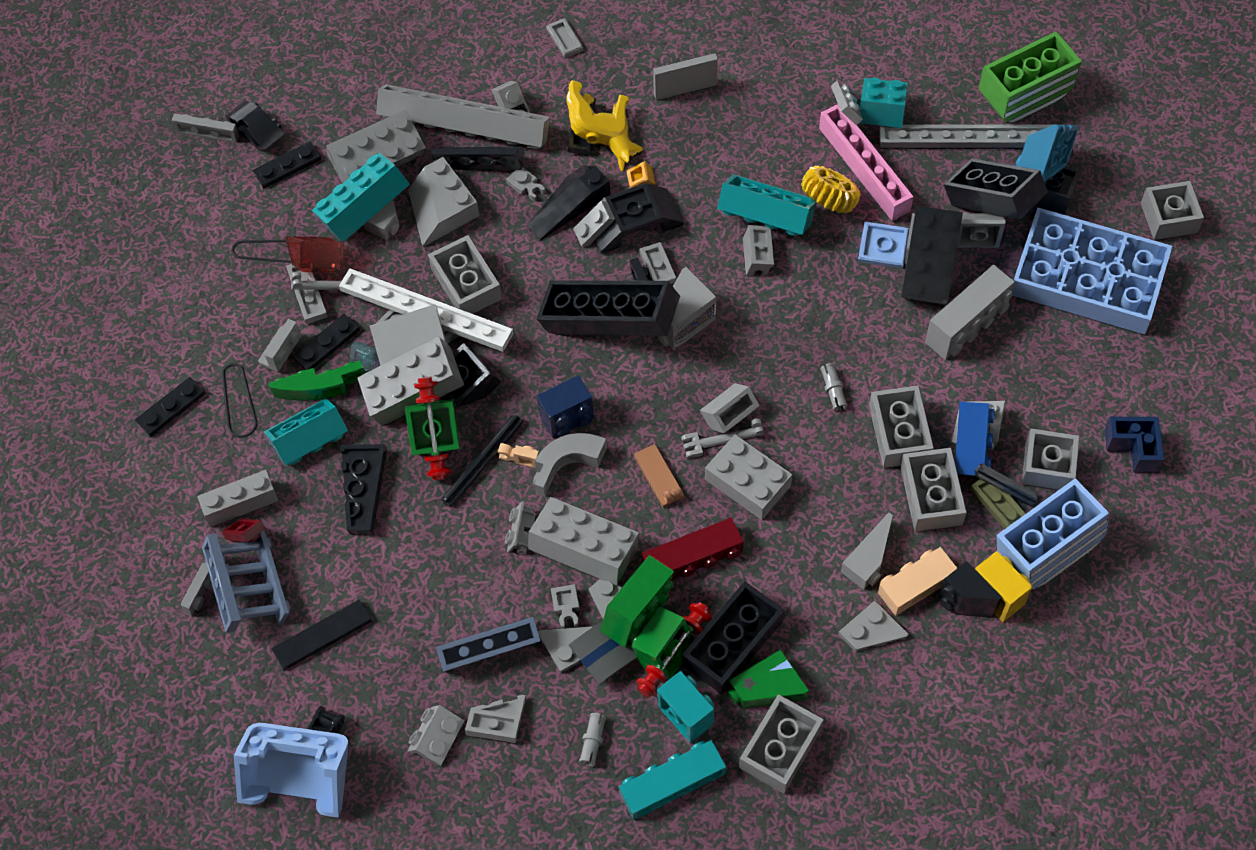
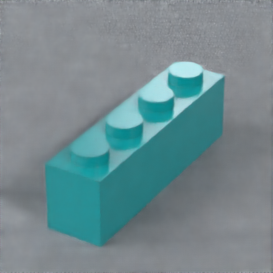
M712 740L706 743L701 741L693 745L691 750L684 754H674L668 759V762L660 766L658 764L650 766L645 770L644 774L638 777L631 776L622 781V785L619 786V793L632 819L635 820L725 775L726 766Z

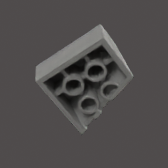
M444 157L425 166L408 189L422 247L480 216L477 201Z

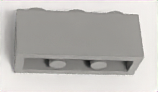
M266 470L197 496L204 517L210 527L278 501Z

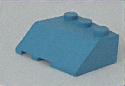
M1054 124L1028 135L1023 152L1018 157L1015 166L1040 170L1044 182L1067 166L1079 126Z

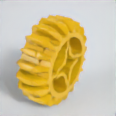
M824 166L810 167L802 179L801 185L805 194L811 200L816 201L817 204L831 211L835 210L838 213L852 212L860 200L861 193L857 185L851 182V179L846 178L838 173V171H833L831 168L827 169Z

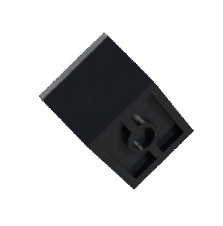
M644 183L604 197L601 200L608 203L615 220L595 239L600 253L603 254L622 247V236L660 224L662 231L666 232L683 226L684 222L667 188Z

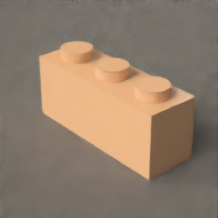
M941 547L934 551L932 549L928 550L914 564L909 562L900 569L901 572L894 576L890 574L882 579L878 594L894 615L897 616L940 589L944 579L956 570L957 567Z

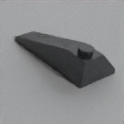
M582 166L563 180L529 221L527 227L539 241L599 203L604 197L611 195L610 180L596 166Z

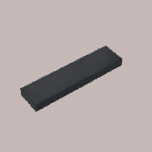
M359 599L271 649L285 671L367 625L372 620Z

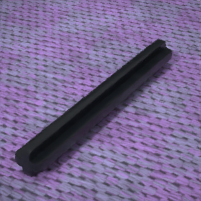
M512 415L443 495L441 501L446 506L452 507L496 456L500 444H506L523 424L519 416Z

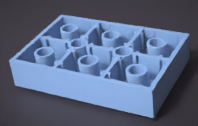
M1037 208L1013 280L1012 296L1145 335L1152 318L1172 246Z

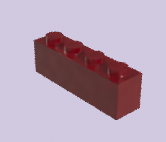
M732 517L642 552V563L649 555L674 571L671 580L673 581L674 578L681 575L682 577L691 576L696 572V569L701 567L711 568L719 560L726 557L728 559L736 558L743 551L744 541Z

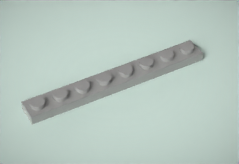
M902 125V128L880 126V148H1024L1028 135L1052 125Z

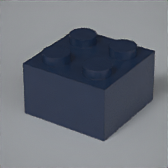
M579 375L536 395L540 418L552 438L565 436L570 433L571 429L577 426L584 427L594 418L592 396Z

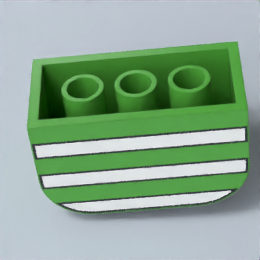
M1054 32L984 66L979 91L1005 123H1015L1056 103L1066 96L1076 83L1082 61L1061 36Z

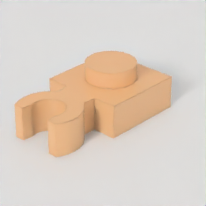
M501 443L498 449V453H500L499 459L505 461L512 460L516 464L536 468L535 460L539 455V451L533 447L516 445L513 448Z

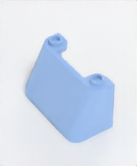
M267 723L252 724L247 728L234 754L237 803L256 805L263 802L267 798L268 793L271 792L317 799L316 809L320 814L339 817L343 804L347 766V738L337 733Z

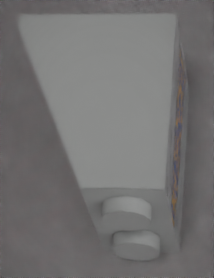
M687 267L682 269L673 285L679 293L680 299L668 336H658L660 342L664 346L669 345L673 351L716 320V296Z

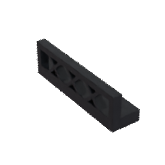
M438 147V149H432L431 156L433 161L444 157L453 170H522L524 149L523 147Z

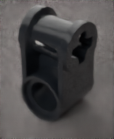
M319 706L308 729L338 734L344 724L345 716L343 714L336 715L326 711L324 706Z

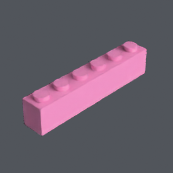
M838 104L821 112L819 129L891 221L911 212L913 195L858 126L841 112Z

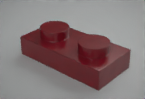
M240 518L221 533L226 540L250 543L259 538V533L266 528L261 520Z

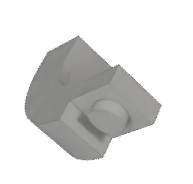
M576 433L562 436L549 443L535 460L537 472L533 479V485H535L536 494L545 497L555 474L567 464L583 463L599 468L607 449L606 439L592 434Z

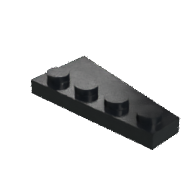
M385 444L340 445V452L342 454L341 466L344 474L343 490L346 497L347 531L351 535H373L387 447Z

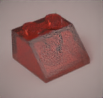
M286 236V244L292 266L300 268L301 272H313L314 268H321V272L334 273L335 269H343V241L330 237Z

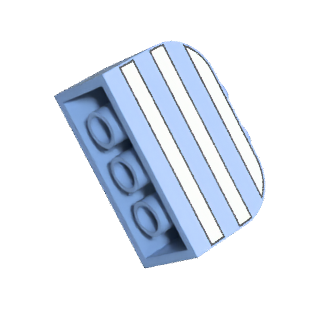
M1075 478L997 534V551L1002 556L1009 558L1019 574L1022 573L1029 579L1032 589L1039 588L1080 560L1102 541L1108 531L1109 512Z

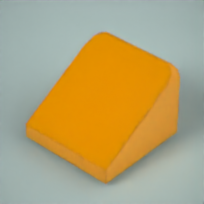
M645 161L626 170L630 188L644 183L656 185L653 169Z

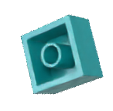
M875 77L864 78L860 105L862 120L859 123L902 128L907 83L899 80H880Z
M680 671L657 689V705L685 739L692 743L714 725V703L706 694L703 696L697 690L698 686L689 675L686 677Z

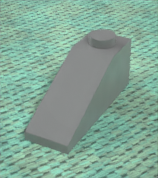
M888 513L842 563L841 572L863 590L868 585H875L881 577L879 572L893 516L891 513Z

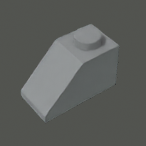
M391 200L364 224V229L385 240L390 235H395L399 229V222L394 201Z

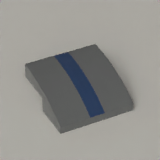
M603 621L569 644V647L599 685H602L618 671L621 672L638 659L630 642L624 648L600 632Z

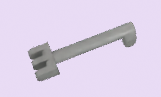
M294 272L291 278V289L340 290L339 285L342 281H301V273Z
M754 419L751 421V428L704 439H699L698 433L694 432L683 435L681 439L682 442H688L683 445L685 451L694 449L686 453L687 459L703 456V448L727 443L734 434L743 440L764 435L761 420Z

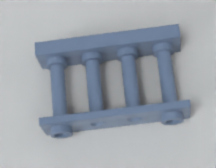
M265 530L259 533V538L250 543L243 542L223 545L219 543L217 534L207 535L203 543L204 557L226 633L236 632L239 623L245 618L275 614L278 625L284 624L287 616L290 614V605L284 598L271 554V541L269 537H266ZM257 551L260 561L229 566L225 564L223 556L225 554ZM263 572L266 581L265 584L235 587L231 585L229 578L232 575ZM269 593L272 605L241 609L237 607L235 599L236 597Z

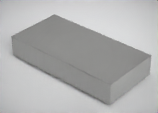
M565 18L546 26L547 31L564 58L584 51L582 44Z

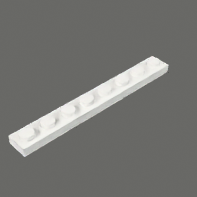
M353 269L348 270L339 285L342 292L401 314L435 304L443 330L502 352L513 335V329Z

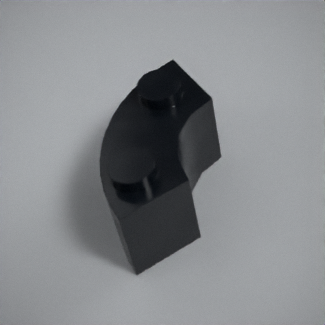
M244 101L225 115L229 122L236 124L239 134L246 137L258 150H265L284 135L281 131V124L275 118L271 119L255 101Z

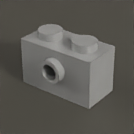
M735 383L703 407L700 412L712 430L725 433L759 407V404L748 386Z

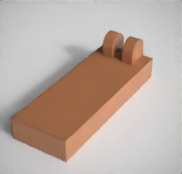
M655 444L634 453L637 464L663 508L675 501L684 499L682 490Z

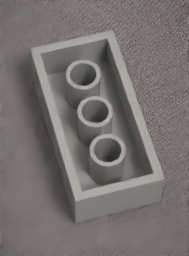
M406 110L326 145L327 155L342 184L350 177L353 171L360 169L371 156L380 153L396 167H399L425 155L426 149Z
M992 265L930 320L925 343L945 360L951 355L955 357L962 350V345L965 342L971 343L977 337L978 331L982 327L988 328L998 313L1002 315L1007 311L1010 306L1009 299L1013 295L1014 281L995 265Z
M438 336L358 377L370 417L380 425H384L406 415L405 407L407 405L419 404L416 403V399L420 397L419 389L414 388L413 384L418 383V378L432 376V380H437L438 384L433 387L434 394L440 397L464 386L451 347Z
M550 497L529 530L528 549L604 581H610L617 586L637 551L639 532Z

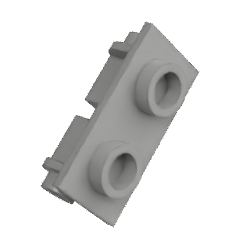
M524 501L516 508H513L510 513L509 522H512V527L507 532L505 544H508L507 553L517 549V553L526 554L527 550H529V532H525L524 529H531L536 513L533 507L527 506L523 508Z

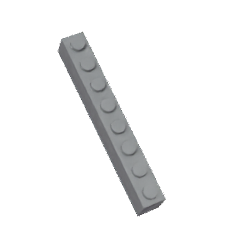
M387 84L378 89L376 114L383 115L385 119L406 110L413 124L416 122L422 123L428 128L442 127L448 132L462 131L468 136L482 135L486 136L485 138L488 140L502 139L506 140L508 144H526L528 148L539 149L547 142L550 121L548 116Z

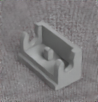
M748 225L743 237L746 276H753L757 270H761L762 275H767L770 267L774 266L771 228Z

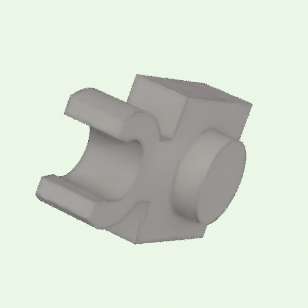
M523 167L522 170H516L506 178V183L521 195L527 191L529 198L533 201L537 200V196L534 194L535 191H540L542 194L545 193V188L541 184H535L537 178Z
M575 584L551 588L555 615L562 614L559 618L561 629H565V621L569 619L573 620L574 626L577 628L579 622L574 611H579Z

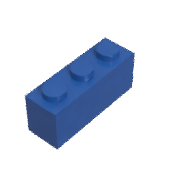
M961 401L959 403L955 458L957 474L975 475L974 471L979 464H984L991 468V457H987L988 447H992L993 433H989V423H994L995 409H991L990 403Z

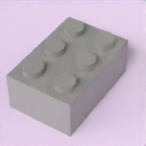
M468 235L428 254L431 270L455 308L473 314L502 299L500 284Z
M919 386L871 392L869 408L883 468L901 466L903 454L934 449Z
M735 434L705 467V480L761 520L791 487L792 474Z
M951 448L903 454L900 468L914 531L963 525L966 509Z
M778 694L740 757L739 768L785 794L821 732L824 719Z

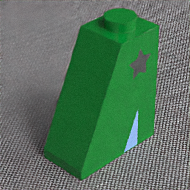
M781 650L729 680L730 690L727 691L734 704L739 703L742 709L772 705L778 694L791 702H800L808 699L809 690Z

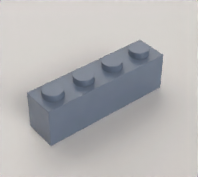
M531 617L437 646L436 651L442 671L444 672L539 642L540 637L534 618Z

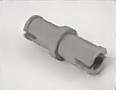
M826 364L827 369L823 365L820 370L826 384L824 388L830 396L833 410H842L841 406H843V409H846L848 404L842 391L844 386L842 381H839L835 364Z
M599 713L590 714L587 732L582 738L584 745L579 763L583 765L585 762L586 767L595 766L598 748L603 742L601 736L606 717L602 715L601 719H599L601 715Z

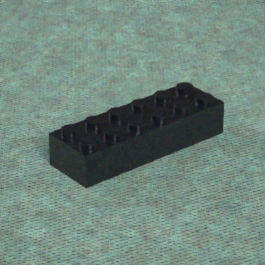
M550 280L536 320L551 334L668 336L680 295L669 281Z

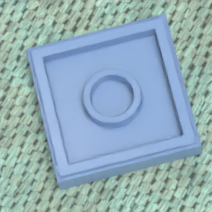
M864 222L858 262L903 269L909 228Z

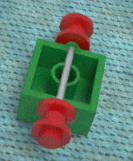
M432 376L418 378V383L413 384L414 388L419 389L420 397L416 399V403L419 404L407 405L405 407L411 454L431 453V455L424 457L425 461L430 462L431 466L427 476H432L433 480H441L447 478L446 474L451 473L450 468L445 467L444 462L448 458V453H441V451L459 449L460 438L454 399L438 401L440 396L434 394L433 388L438 382L437 380H432Z
M691 603L689 606L691 613L688 617H681L659 607L655 614L649 617L647 625L642 632L635 637L631 647L643 669L648 673L644 679L638 678L636 681L638 685L637 690L645 697H657L658 685L660 683L665 684L682 665V654L694 641L692 633L699 635L703 630L701 627L703 621L710 622L712 619L710 609L703 603Z

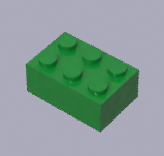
M649 555L607 605L600 632L624 648L630 641L633 642L635 637L642 632L641 628L644 624H647L649 617L655 614V610L658 607L663 608L670 597L668 593L674 584L671 581L674 571Z

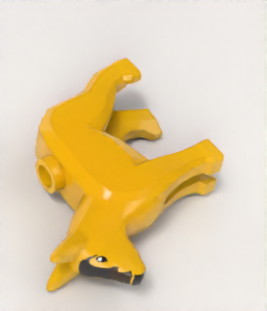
M571 81L567 94V105L572 130L576 135L586 139L588 143L608 145L618 159L620 170L623 171L625 162L628 163L629 160L643 153V148L631 142L628 136L629 127L625 107L629 103V97L619 95L617 103L613 105L612 114H595L590 107V104L594 102V97L587 93L582 96L580 94L582 83Z

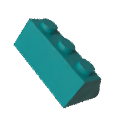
M325 398L264 431V433L286 466L298 463L302 460V456L309 452L311 454L318 452L329 441L335 442L341 439L348 429L336 407Z

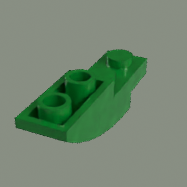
M361 360L349 362L333 370H326L319 375L315 374L314 368L301 370L297 374L278 378L274 382L269 383L273 396L276 398L296 401L320 400L346 394L345 385L358 381V377L365 374Z

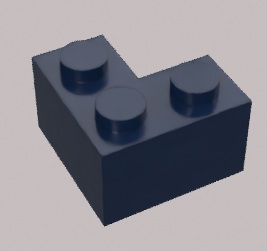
M1110 417L1104 430L1107 451H1131L1133 473H1158L1164 461L1159 417Z

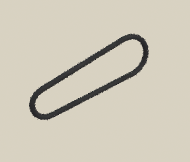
M302 239L241 240L236 242L231 248L232 255L239 259L296 263L299 261L238 256L235 254L234 249L240 243L303 242L308 244L311 250L310 255L306 259L309 260L314 253L312 244Z
M231 363L222 370L227 428L233 436L243 438L255 431L257 418L244 369L240 364ZM231 366H237L241 370L254 420L252 430L244 435L235 434L230 424L225 371Z

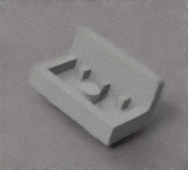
M288 319L285 325L278 329L259 358L258 362L260 365L279 372L301 338V333L295 321Z
M438 705L426 709L421 717L422 724L419 730H416L409 739L410 747L408 752L411 754L417 753L433 764L441 766L465 720Z

